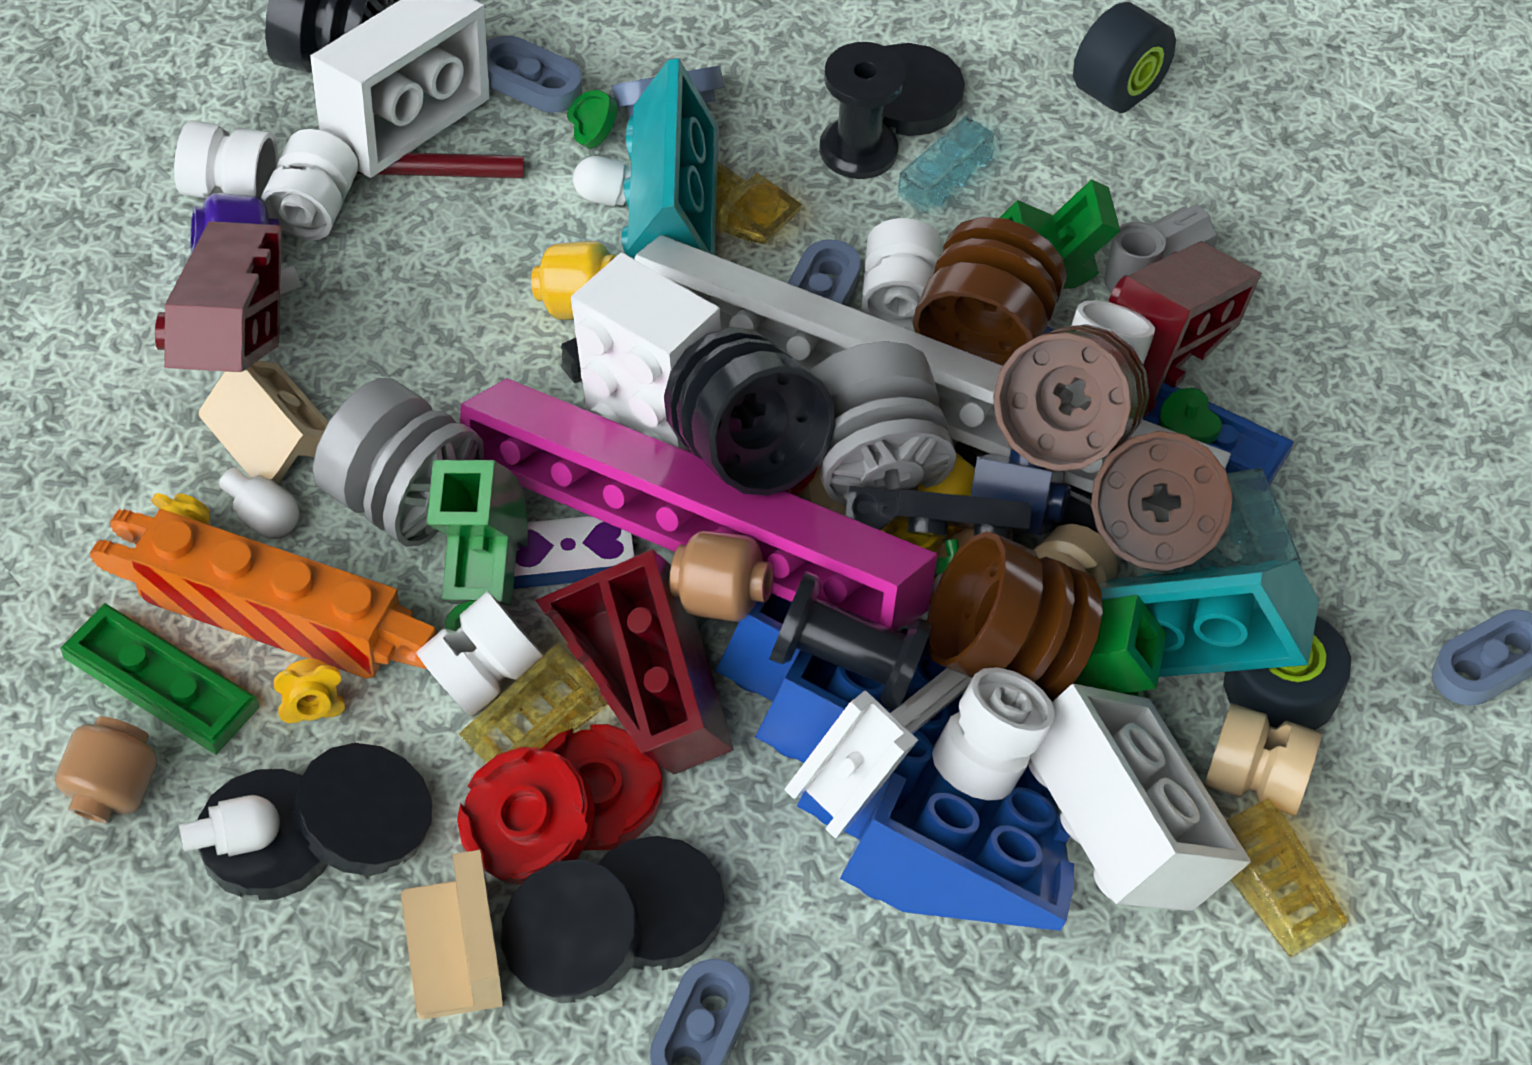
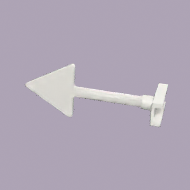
M929 610L920 618L927 621ZM947 668L891 713L865 690L849 703L784 790L794 799L806 790L834 817L825 829L836 839L851 826L918 741L913 733L966 691L972 678Z

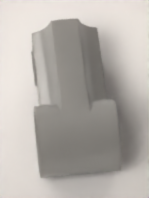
M1195 204L1189 208L1182 207L1151 224L1129 222L1119 226L1121 231L1112 239L1104 277L1105 286L1112 293L1115 285L1124 275L1135 273L1150 263H1156L1170 256L1173 252H1179L1200 241L1215 248L1218 234L1212 226L1210 214L1198 204Z

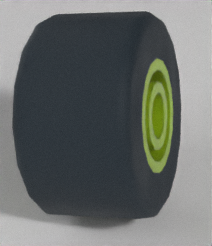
M1131 2L1115 4L1095 21L1080 43L1073 67V78L1077 88L1118 113H1125L1153 93L1166 76L1174 58L1177 41L1173 28Z
M1317 616L1308 665L1225 672L1223 686L1229 703L1267 714L1269 724L1272 727L1277 728L1285 721H1289L1316 730L1329 721L1340 703L1350 679L1351 655L1341 634L1330 622Z

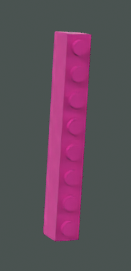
M508 378L461 403L460 423L474 430L483 439V460H494L509 469L516 476L522 487L674 552L680 544L687 545L693 535L703 530L749 536L759 543L763 561L771 562L773 565L774 578L771 593L791 602L805 571L820 578L822 587L818 595L819 599L896 631L900 626H909L912 621L919 619L929 610L938 555L935 552L785 491L768 496L743 494L721 480L706 466L701 458L690 452Z

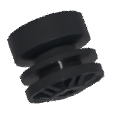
M269 0L265 28L268 56L274 65L312 73L310 55L399 0Z
M729 327L708 333L685 349L670 371L664 393L666 421L680 442L690 448L693 454L701 458L706 466L721 480L743 494L768 496L791 489L813 473L827 453L835 428L833 400L823 382L757 331Z

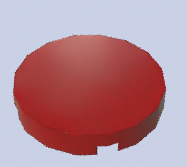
M590 724V730H580L573 733V728L555 735L540 749L541 751L555 752L569 760L578 769L591 788L595 816L591 837L583 851L611 850L631 839H636L654 822L662 803V773L658 764L640 751L626 730L609 724Z
M519 747L496 755L476 771L467 785L471 790L466 796L465 804L460 803L457 817L461 844L466 852L480 850L483 871L504 883L522 885L532 873L556 861L578 859L591 837L595 807L589 784L569 760L556 753L541 751L539 748Z

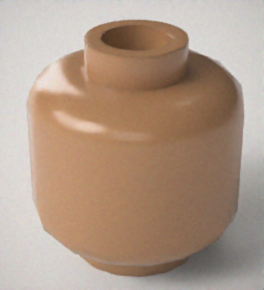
M706 530L699 531L690 538L687 545L680 544L674 553L670 570L671 593L674 597L680 598L683 609L691 615L739 622L746 618L757 601H768L773 586V565L771 562L763 561L759 543L749 536Z
M104 716L97 717L94 724H86L74 729L54 779L57 788L64 795L72 799L68 810L83 818L104 824L108 823L112 813L124 815L137 811L142 804L158 760L155 750L147 744L149 734L127 722Z

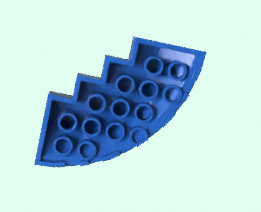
M771 593L767 602L757 601L746 618L739 621L715 671L733 680L740 688L748 692L757 693L773 701L755 738L774 747L780 754L805 763L849 703L866 690L883 706L880 696L884 685L796 649L792 660L783 665L769 660L792 603ZM926 645L901 704L947 669V667L932 661ZM963 692L913 733L918 741L851 826L844 831L858 840L840 879L860 889L868 897L881 900L905 913L1061 931L1067 921L1074 889V863L1068 861L1066 848L1070 835L1061 823L1057 803L1048 788L1043 786L1034 777L1027 765L1011 794L1000 800H983L971 797L957 790L942 777L934 765L933 749L950 717L960 711L959 701L964 694ZM885 708L889 713L893 712L892 710ZM806 790L803 792L796 807L812 814L828 826L834 817Z

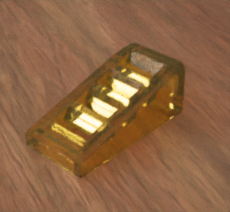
M557 643L468 724L459 735L487 763L496 755L503 753L487 736L495 728L498 727L514 744L508 751L519 747L541 749L558 733L573 728L574 732L598 714L607 705V702L600 694V688L595 681ZM562 682L572 691L564 699L553 690ZM540 697L553 708L545 717L531 705ZM519 712L533 726L525 735L509 720Z
M1270 798L1226 820L1251 860V863L1235 875L1231 882L1290 958L1346 927L1348 919L1288 821ZM1258 838L1263 841L1248 850L1245 845ZM1276 858L1281 865L1262 875L1258 867ZM1294 881L1299 889L1278 900L1273 892ZM1311 903L1317 913L1293 926L1288 915Z

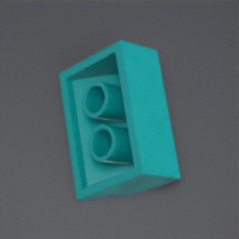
M679 58L667 60L634 104L633 129L628 130L626 133V146L631 160V176L624 180V195L629 208L628 226H624L622 229L621 238L624 253L634 260L638 252L660 235L715 255L718 124Z
M1297 560L1267 561L1261 564L1223 568L1207 567L1201 570L1165 574L1149 573L1136 577L1110 579L1098 583L1102 591V600L1138 595L1166 632L1159 677L1308 665L1319 599Z

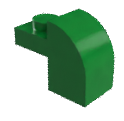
M1092 179L1053 215L1017 200L999 217L1028 226L1049 240L1063 259L1067 274L1063 289L1076 288L1097 276L1099 271L1094 255L1121 231L1109 187Z
M433 460L427 525L448 536L441 600L450 604H462L467 601H476L489 591L501 605L512 606L517 547H527L528 542L526 504L516 476L509 469L494 460Z
M1138 595L1102 600L1103 613L1097 641L1086 666L1073 684L1145 697L1146 690L1157 689L1167 634Z

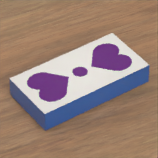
M592 516L528 522L527 547H517L513 589L575 583L633 558L634 551L631 533Z

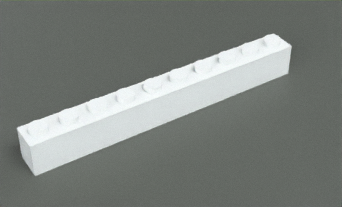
M662 235L658 236L636 254V261L720 308L721 330L729 327L755 330L776 344L808 371H811L814 366L834 353L859 344L890 341L913 346L924 353L930 365L940 398L938 407H940L947 421L950 437L990 454L1010 457L1011 447L997 425L993 399L1002 365ZM1143 420L1130 438L1155 431L1176 432ZM1197 441L1208 447L1221 465L1226 468L1231 453ZM1107 456L1083 469L1065 470L1063 482L1093 493L1094 479ZM1158 486L1154 487L1153 498L1142 501L1143 510L1154 511L1157 519L1166 522L1169 521L1170 510L1180 508L1179 498L1169 497L1166 487Z

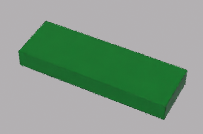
M106 603L60 647L65 660L215 755L259 709L256 696Z

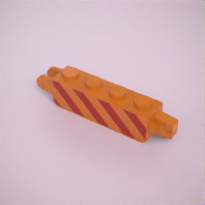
M119 509L109 522L111 523L109 527L122 540L134 543L136 545L135 548L119 543L115 544L104 539L103 541L99 540L96 542L89 553L91 554L92 562L103 571L134 582L139 596L149 604L308 659L320 660L339 670L365 679L375 677L381 664H389L390 660L427 669L416 652L437 635L434 626L415 619L412 615L413 611L400 605L396 588L163 509H159L154 518L138 512L134 513L131 510Z

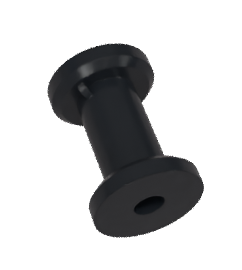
M873 42L849 43L832 52L825 64L824 81L826 88L832 96L840 101L838 119L830 123L821 134L819 152L828 168L848 178L867 179L879 176L888 171L897 159L898 139L893 130L884 124L885 105L894 101L904 89L906 68L901 57L886 46Z
M805 571L769 660L781 665L788 663L792 660L796 649L883 684L884 687L880 700L883 707L894 711L901 705L927 643L933 623L919 618L912 621L909 626H900L896 631L819 599L818 595L822 587L820 578L815 574Z

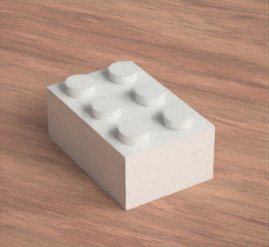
M399 0L310 55L319 130L340 138L351 147L358 159V171L370 178L490 99L484 5L475 0Z
M621 252L571 296L586 410L692 453L690 448L678 440L666 421L664 393L670 371L685 349L704 335L721 330L720 308Z
M1071 684L1052 702L1055 711L1053 723L1036 752L1030 755L1028 766L1034 777L1043 786L1048 788L1062 812L1060 820L1064 829L1075 841L1081 844L1095 868L1093 876L1098 887L1115 904L1192 911L1251 863L1250 858L1149 698Z

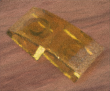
M718 161L716 228L740 239L765 245L800 212L802 206L800 202L756 172L745 181Z

